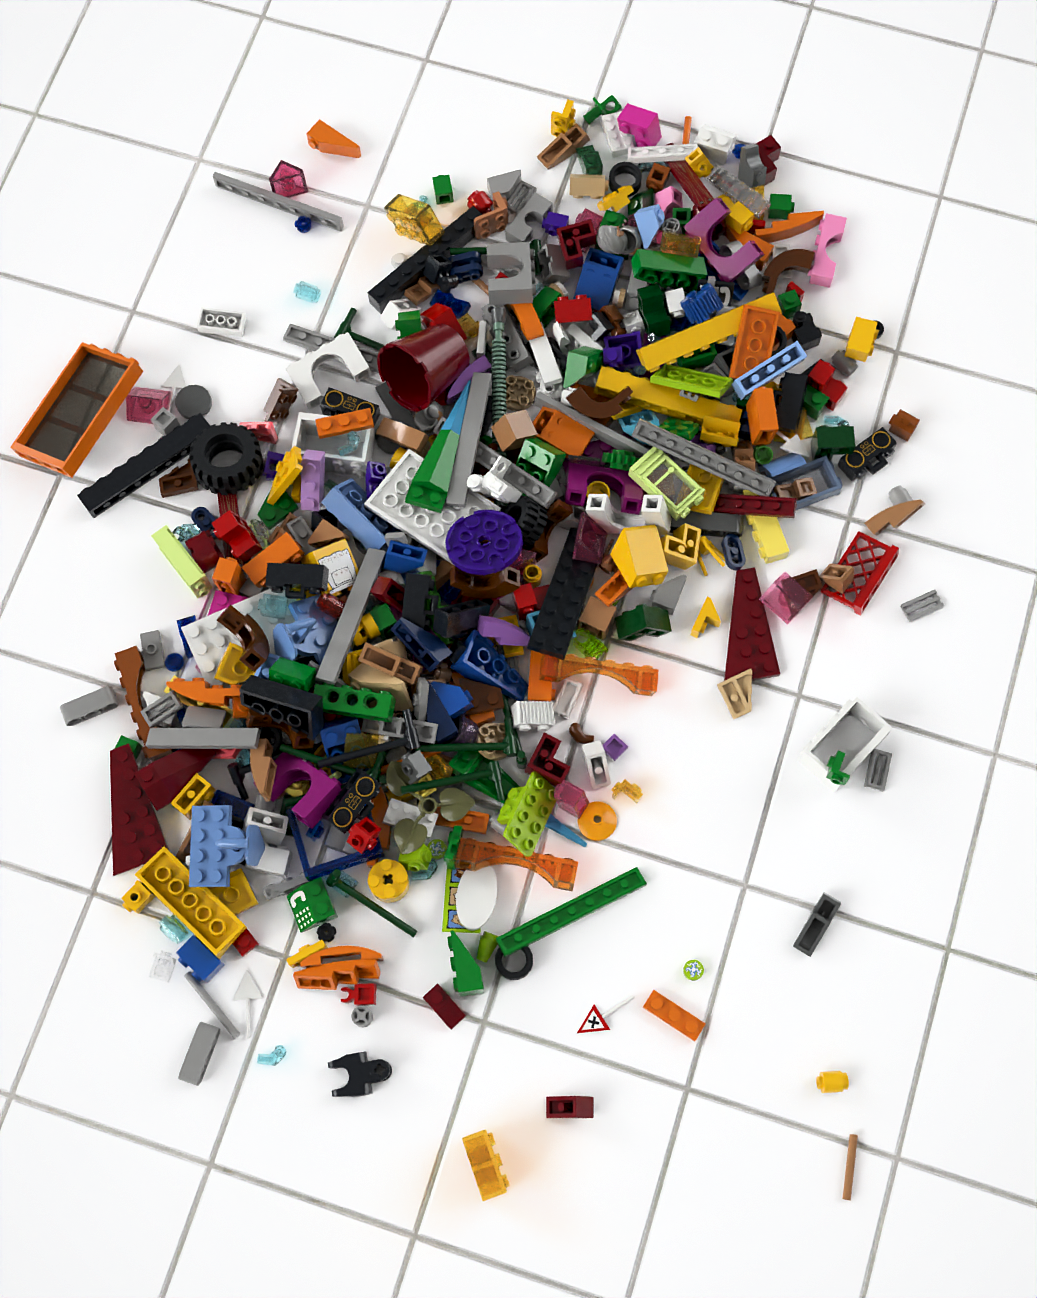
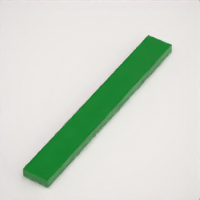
M635 867L508 931L495 940L504 957H507L645 887L647 883L638 867Z

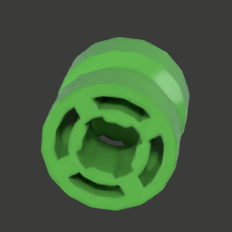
M756 445L753 448V457L756 462L767 464L772 460L773 452L766 445Z

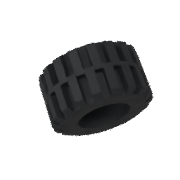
M522 495L516 503L510 502L504 513L516 521V524L522 531V548L533 545L540 538L548 518L545 507Z

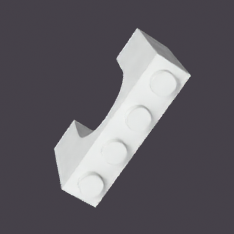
M348 332L338 335L334 341L321 345L318 350L307 353L304 358L291 362L285 368L295 387L299 389L298 392L309 410L321 404L323 396L314 382L315 371L322 363L329 360L342 362L348 368L356 383L372 374L370 367Z
M607 494L588 495L586 512L596 533L620 534L623 528L655 524L659 535H669L672 518L663 495H644L639 515L623 513L615 509Z

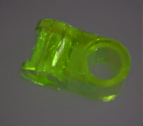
M584 628L576 630L577 637L584 636L587 641L582 643L577 640V637L573 638L574 647L592 664H597V660L609 651L608 648Z

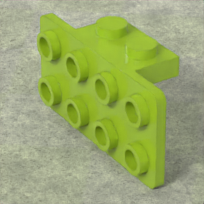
M536 771L531 773L525 786L512 788L509 791L508 797L500 809V814L497 818L501 825L507 824L503 836L526 857L532 855L559 796V792Z

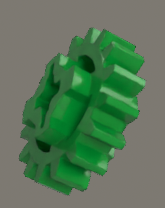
M613 449L612 453L603 452L602 462L609 463L610 468L629 471L630 467L640 458L634 457V452Z

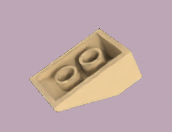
M361 663L348 674L351 682L350 686L354 690L368 688L375 693L388 691L396 699L394 711L410 709L412 712L414 710L404 681L365 663ZM371 701L369 708H374L377 705V701Z

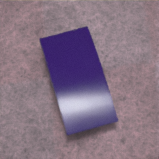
M367 462L365 481L367 500L387 476L384 463Z

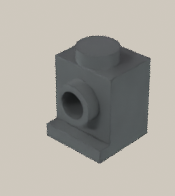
M420 750L414 753L409 751L401 757L403 761L400 765L403 772L410 778L408 782L410 785L433 770Z

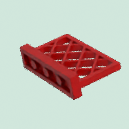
M858 531L838 562V565L844 564L852 567L860 565L863 573L855 574L854 579L864 577L866 583L856 587L853 581V588L846 589L843 594L838 591L831 592L827 590L829 585L825 583L821 593L854 609V613L861 616L899 555V547L893 544L890 547ZM861 538L867 541L868 546L858 549V540ZM881 548L885 552L883 555L875 557L873 549ZM870 550L872 558L862 560L860 552ZM857 553L859 561L848 563L847 557ZM874 562V570L865 572L863 564ZM855 591L856 598L853 602L845 598L844 594Z

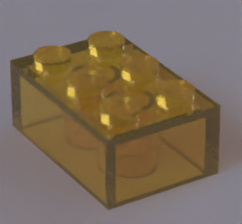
M397 194L384 207L387 212V218L394 224V230L399 236L431 246L445 233L430 204Z
M487 1129L463 1137L462 1141L482 1201L507 1193V1187H510L507 1174L502 1175L500 1166H503L500 1154H495L493 1146L496 1145L493 1133H488Z

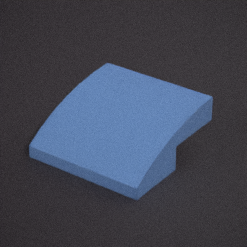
M791 452L772 459L767 464H759L757 466L759 472L765 471L766 476L770 478L807 463L802 456Z

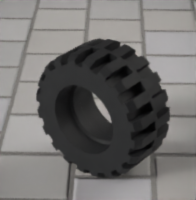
M221 422V425H210L211 428H205L201 431V435H197L194 438L195 443L193 442L190 446L189 459L196 480L199 484H202L204 489H210L211 493L214 494L220 492L221 495H228V493L234 495L238 494L240 490H247L249 485L253 486L256 483L255 478L258 479L260 477L261 470L263 469V456L259 441L251 430H247V427L243 425L238 426L237 423L231 422L227 424L226 422ZM233 450L243 454L237 463L228 467H217L211 464L212 459L223 451Z

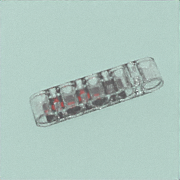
M714 163L711 174L704 177L708 183L736 203L738 201L742 203L758 219L771 206V203L764 196L717 163Z

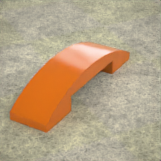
M532 303L510 304L520 322V328L527 341L544 336L542 325Z
M336 946L323 949L308 956L300 962V966L306 969L322 965L324 958L361 955V959H377V961H384L382 954L368 948Z

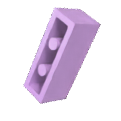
M306 449L301 461L303 466L301 471V509L319 511L323 505L321 502L324 499L325 451Z

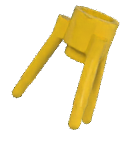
M701 536L697 559L704 576H707L708 573L700 554L705 556L711 553L723 567L725 563L722 559L725 561L724 554L706 536Z

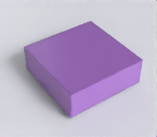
M613 734L602 745L605 753L614 761L628 749V745L616 734Z

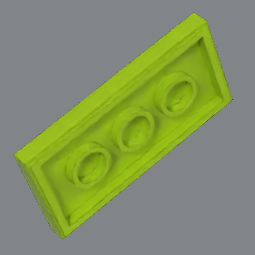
M664 364L661 369L657 370L650 377V383L720 398L731 387L733 379Z

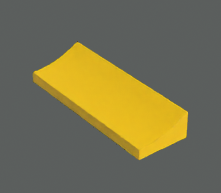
M165 846L134 874L219 960L247 928L207 887H189V870Z

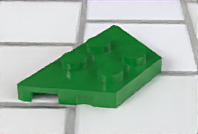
M668 417L659 426L688 441L699 432L698 423Z

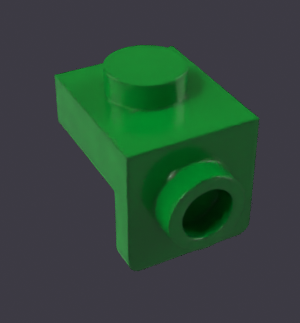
M839 750L834 756L831 755L826 765L829 769L825 778L830 779L836 785H845L850 775L839 771L846 754Z

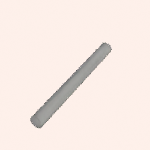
M187 972L184 975L186 980L234 1039L240 1035L237 1028L200 982L192 975V972Z

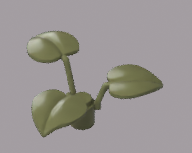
M391 761L386 771L387 786L394 795L403 796L405 794H401L400 786L410 785L408 783L410 778L403 772L400 765L401 762ZM447 788L441 791L439 794L440 803H437L433 798H423V796L415 792L410 793L420 800L418 809L421 814L416 818L415 822L410 818H405L395 825L393 834L399 852L401 854H408L423 845L427 838V828L422 824H418V822L425 814L434 813L437 807H441L440 813L445 819L457 821L462 819L475 805L474 799L466 792L457 788Z

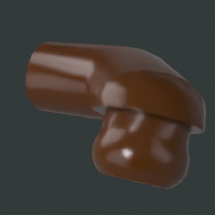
M571 724L569 734L576 743L587 744L594 742V735L584 734L580 724Z

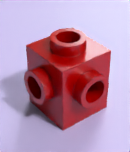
M365 817L350 828L348 832L350 835L346 842L362 854L376 846L378 843L376 839L382 829Z

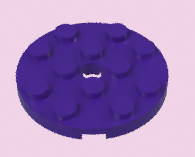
M478 510L466 518L462 516L450 527L446 535L445 545L450 561L458 569L470 574L487 575L507 568L518 558L523 546V537L516 521L508 514L496 510ZM483 540L489 541L488 543L481 545L480 543Z

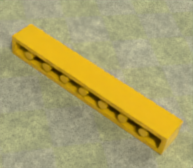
M774 292L746 303V305L782 313ZM743 305L637 349L636 352L643 370H650V373L661 369L660 365L664 363L670 365L677 362L676 358L683 356L687 358L694 355L693 351L699 348L700 351L706 350L711 347L710 344L713 342H717V344L728 340L727 336L732 334L736 337Z
M601 366L593 393L613 398L626 386H629L633 393L630 395L632 398L626 403L673 418L698 423L699 426H702L704 415L740 421L742 409L735 405H726L716 399L704 398L702 395H700L697 402L679 395L681 389L650 383L648 378H639L629 372L617 371L610 366Z

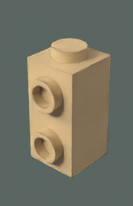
M570 174L569 195H573V198L590 196L592 199H600L601 196L605 197V191H608L609 180H605V175Z

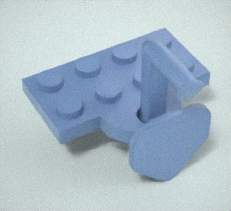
M323 593L289 604L288 608L295 622L285 625L279 623L273 629L275 655L292 661L297 658L298 654L306 657L314 656L318 665H321L338 623Z
M231 805L192 806L189 887H230V866L238 865L244 859H246L248 866L258 865L265 850V843L258 825H249L245 833L239 827L232 826Z

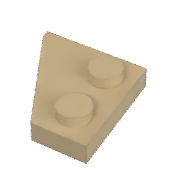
M751 669L717 684L733 720L752 711Z

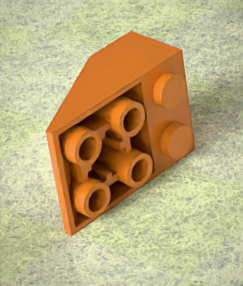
M544 406L532 422L538 433L534 438H538L566 453L565 458L575 461L579 460L595 435V432L562 412Z

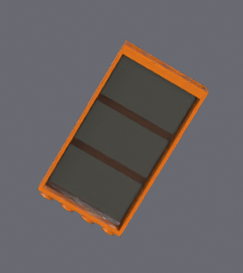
M82 342L10 448L21 458L73 478L143 373L139 362L132 357L126 358L120 353L115 354L106 348L100 349L92 343L89 345Z

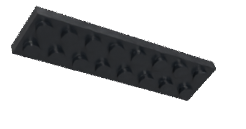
M570 528L527 649L565 660L607 536L580 528Z

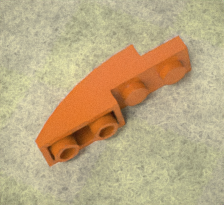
M174 678L173 681L166 682V686L188 699L207 705L228 707L229 699L240 697L239 689L242 686L231 685V688H223L222 685H212L210 688V683L204 681V678H192V681H185L184 678Z
M381 786L379 794L374 799L371 798L374 808L367 816V818L382 829L376 839L378 840L376 846L372 850L366 851L365 862H367L368 868H372L378 862L381 850L389 852L391 842V826L382 823L388 808V802Z

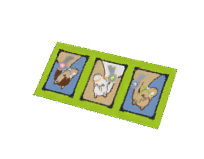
M457 861L455 870H446L442 932H450L451 930H454L455 933L480 934L481 928L471 931L463 927L456 910V895L460 879L465 870L474 862Z

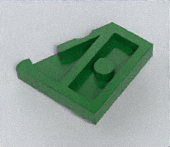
M286 491L274 505L267 503L268 493L257 514L268 530L282 522L290 512L293 514L299 509L298 505Z
M454 825L453 831L449 833V845L444 855L447 869H456L463 837L462 826Z

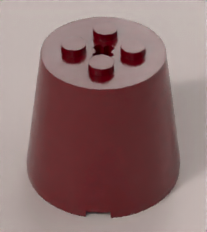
M436 324L387 343L380 349L377 357L379 375L382 382L386 381L390 388L389 394L401 406L416 412L429 407L456 381L470 363L469 352L464 340L457 331L446 324Z

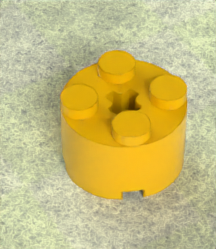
M383 859L377 862L368 874L367 882L373 895L382 902L399 901L404 898L409 890L410 880L408 873L398 861ZM392 877L393 883L386 884L385 880Z

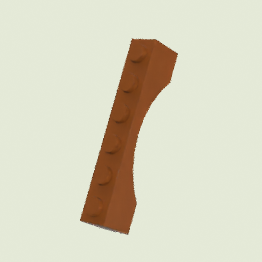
M137 646L114 653L116 660H114L115 668L117 671H120L122 676L119 678L123 689L126 688L127 691L125 699L128 706H132L133 712H130L133 722L137 723L139 728L136 730L139 740H143L144 747H142L145 758H149L154 762L173 753V750L148 749L146 747L150 727L140 712L143 710L141 684L145 673L142 653Z

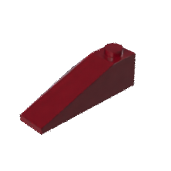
M180 749L136 771L134 775L156 811H159L169 805L194 775L206 767L215 757L216 752L214 749Z

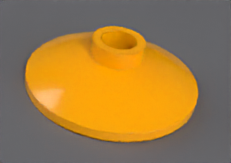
M596 801L586 804L580 810L577 823L580 832L586 838L600 841L607 839L613 834L617 825V817L614 810L608 804ZM594 817H600L601 821L596 823Z

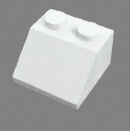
M704 124L700 128L694 144H698V147L707 159L726 164L737 134Z

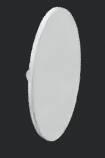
M483 860L472 863L465 870L457 889V915L463 927L471 931L480 929L486 924L492 915L497 899L495 871L488 862Z

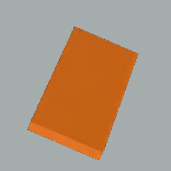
M743 305L729 378L736 380L771 357L780 317L779 311Z

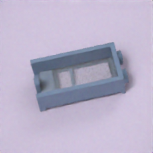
M827 456L770 477V479L776 481L775 486L793 483L796 479L813 478L817 494L797 501L796 510L839 495L843 486L840 477H837L834 472L835 468L832 461H829ZM774 490L771 491L769 497H777Z

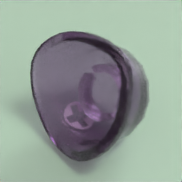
M463 714L462 732L453 744L475 743L478 738V725Z

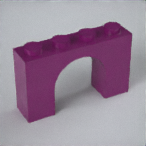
M716 197L683 227L686 230L685 235L697 244L696 249L699 253L707 257L709 266L718 271L719 279L724 282H733L765 254L754 241H748L736 253L728 257L722 256L715 251L711 242L712 232L731 213L723 200Z
M569 462L565 480V503L584 507L587 486L594 481H601L619 495L621 512L639 515L643 502V489L628 475L629 471Z
M282 752L274 761L277 769L270 800L274 802L287 787L297 781H311L308 792L291 810L299 821L312 829L322 819V815L342 790L340 788L342 784L334 777L332 779L329 778L324 770H317L310 761L305 762L302 758Z

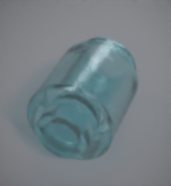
M301 280L295 284L293 293H295V297L309 303H317L321 296V289H318V286Z
M174 914L171 916L166 915L159 922L161 925L159 930L171 942H175L177 945L189 934L187 927Z

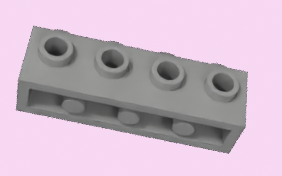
M487 304L481 308L484 313L482 318L487 322V325H490L491 329L489 332L493 339H495V332L493 331V324H491V310L496 307L506 309V325H504L502 339L506 340L507 368H512L517 373L534 363L506 304Z

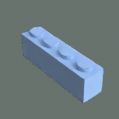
M796 341L734 380L731 386L740 400H743L752 394L754 389L765 386L803 362L807 355L799 342Z

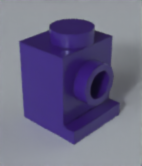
M548 211L547 218H543L542 228L545 229V233L557 236V228L569 225V216Z
M622 347L603 348L605 367L610 366L617 371H625Z
M272 451L267 452L262 475L266 476L267 480L274 481L277 471L271 470L270 466L274 465L276 467L278 462L283 460L285 454Z

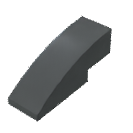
M823 891L793 947L811 957L838 911L841 901Z

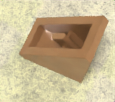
M322 519L308 539V544L318 548L343 539L350 541V537L330 522Z
M829 564L819 577L821 581L843 594L854 581V568L846 565Z

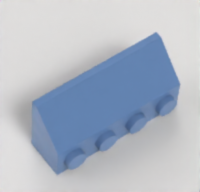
M352 478L334 486L321 503L352 533L354 538L358 539L365 546L366 550L368 548L384 550L387 547L384 539L386 533L402 532L364 507V503L367 501L366 492Z

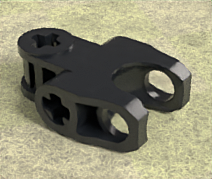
M367 1051L346 1054L341 1058L327 1062L328 1068H344L349 1074L348 1083L342 1088L332 1090V1097H360L373 1094L371 1084L386 1081L392 1075V1067L389 1062L382 1059L368 1061ZM379 1065L386 1068V1071L382 1072V1076L376 1073Z

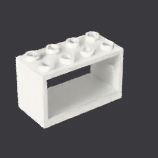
M299 412L292 448L293 446L301 448L302 457L305 453L303 450L306 435L318 436L315 419L329 416ZM374 428L328 437L364 442L362 458L325 453V473L333 472L341 476L349 474L357 478L366 477L367 462L372 461L375 445Z
M857 696L853 701L848 699L841 710L831 717L826 725L827 728L823 726L813 738L814 742L810 740L800 752L802 756L799 762L834 793L841 785H836L830 779L825 778L829 768L812 753L850 712L876 734L842 770V772L851 775L893 729L892 726Z

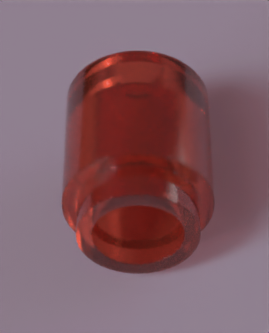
M323 592L318 598L316 606L319 607V610L336 619L341 616L345 602L330 593L326 594Z

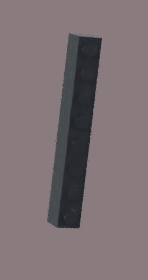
M474 206L468 209L367 292L369 303L382 314L389 301L401 299L404 296L405 290L417 284L419 278L424 276L423 271L429 255L442 253L446 258L453 256L450 255V248H463L476 237L474 219L483 214Z
M201 413L190 417L186 423L175 427L171 433L160 437L156 443L145 447L141 453L130 457L126 463L115 467L111 473L99 478L90 487L84 488L77 495L93 519L188 456L191 451V444L195 443L194 438L197 435H201V431L205 428H211L210 424Z

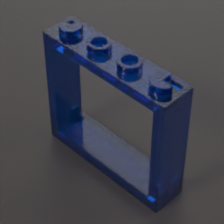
M294 806L286 809L304 875L308 881L330 875L335 869L342 871L385 856L378 835L376 839L378 843L372 850L368 849L362 854L356 852L311 867L297 817L291 810ZM371 810L367 818H369L372 822L375 823Z

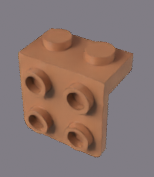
M499 191L492 194L494 210L474 219L475 236L477 239H484L493 233L502 232L509 223L508 203Z

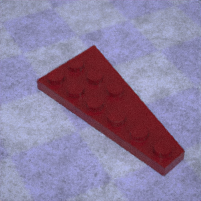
M753 567L738 570L735 575L724 681L748 669L752 670V681L780 676L781 673L756 569Z
M129 743L110 750L113 876L146 864L164 846L169 850L153 805L134 775L139 770Z

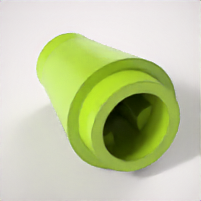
M484 931L483 935H480L476 959L487 963L498 945L495 939L499 936Z

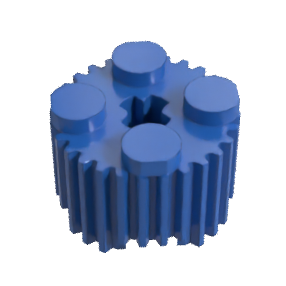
M711 283L702 286L701 290L697 293L695 290L689 292L686 295V299L680 302L682 309L692 324L695 321L698 324L706 321L714 313L715 309L718 312L724 307Z

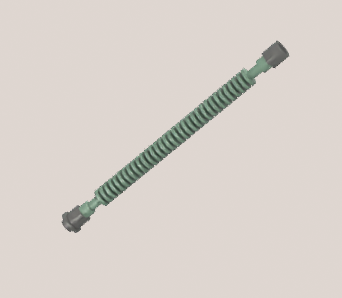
M501 307L491 310V324H493V331L495 332V339L492 340V426L506 414V340L502 339V332H504V325H506V309ZM492 431V443L498 445V449L494 451L506 458L507 451L502 452ZM494 499V504L499 506L501 512L504 513L506 509L505 503Z

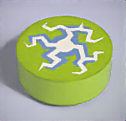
M440 839L430 841L427 847L432 852V859L440 860L444 858L445 851L447 850L445 842Z
M689 960L683 967L684 976L691 981L700 979L704 973V967L698 960Z

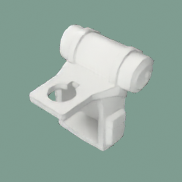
M502 456L498 457L491 470L485 476L472 474L467 480V486L471 491L478 492L487 499L493 497L503 503H516L522 495V492L503 479L504 474L511 465V461ZM504 462V467L498 471V466Z

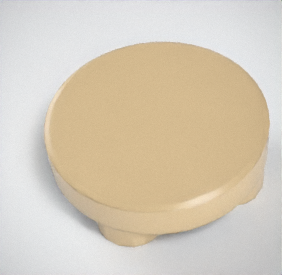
M508 376L506 378V408L512 411H522L531 407L536 396L534 382L523 376Z
M492 722L481 726L476 733L475 743L502 742L506 736L504 723ZM503 750L478 751L489 760L498 761L507 757Z

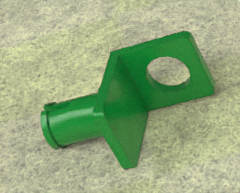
M610 95L601 104L593 97L595 107L583 115V118L590 125L600 115L615 113L622 106L613 95ZM609 102H614L615 108L611 111L607 110L606 105Z

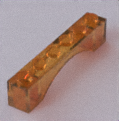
M544 654L541 658L539 680L559 683L565 678L576 674L595 673L619 681L633 694L652 697L657 692L659 669H653L649 665L634 666L633 663L629 662L619 664L615 663L614 660L599 661L595 657L579 658L575 654H567L565 660Z
M461 838L455 868L477 871L493 865H516L539 874L553 888L573 892L578 861H574L571 858H558L551 854H539L534 851L530 857H526L512 846H500L493 842H480L474 838Z

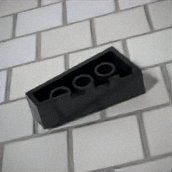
M251 675L239 689L242 705L263 716L265 713L270 715L273 721L279 724L281 722L291 726V730L296 733L301 731L307 734V738L312 741L324 727L323 697L254 675Z

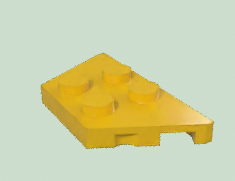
M293 446L289 452L285 453L283 460L278 462L276 466L277 472L267 503L274 505L302 471L303 466L298 464V462L301 463L302 461L301 448Z

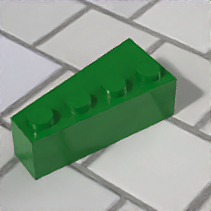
M637 249L631 259L634 278L651 284L657 282L660 283L661 287L667 288L669 286L674 288V290L683 287V291L687 292V294L693 290L696 291L698 279H705L707 276L704 257Z

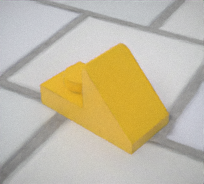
M708 596L691 630L690 635L698 638L699 633H704L708 623L719 627L721 623L714 604Z

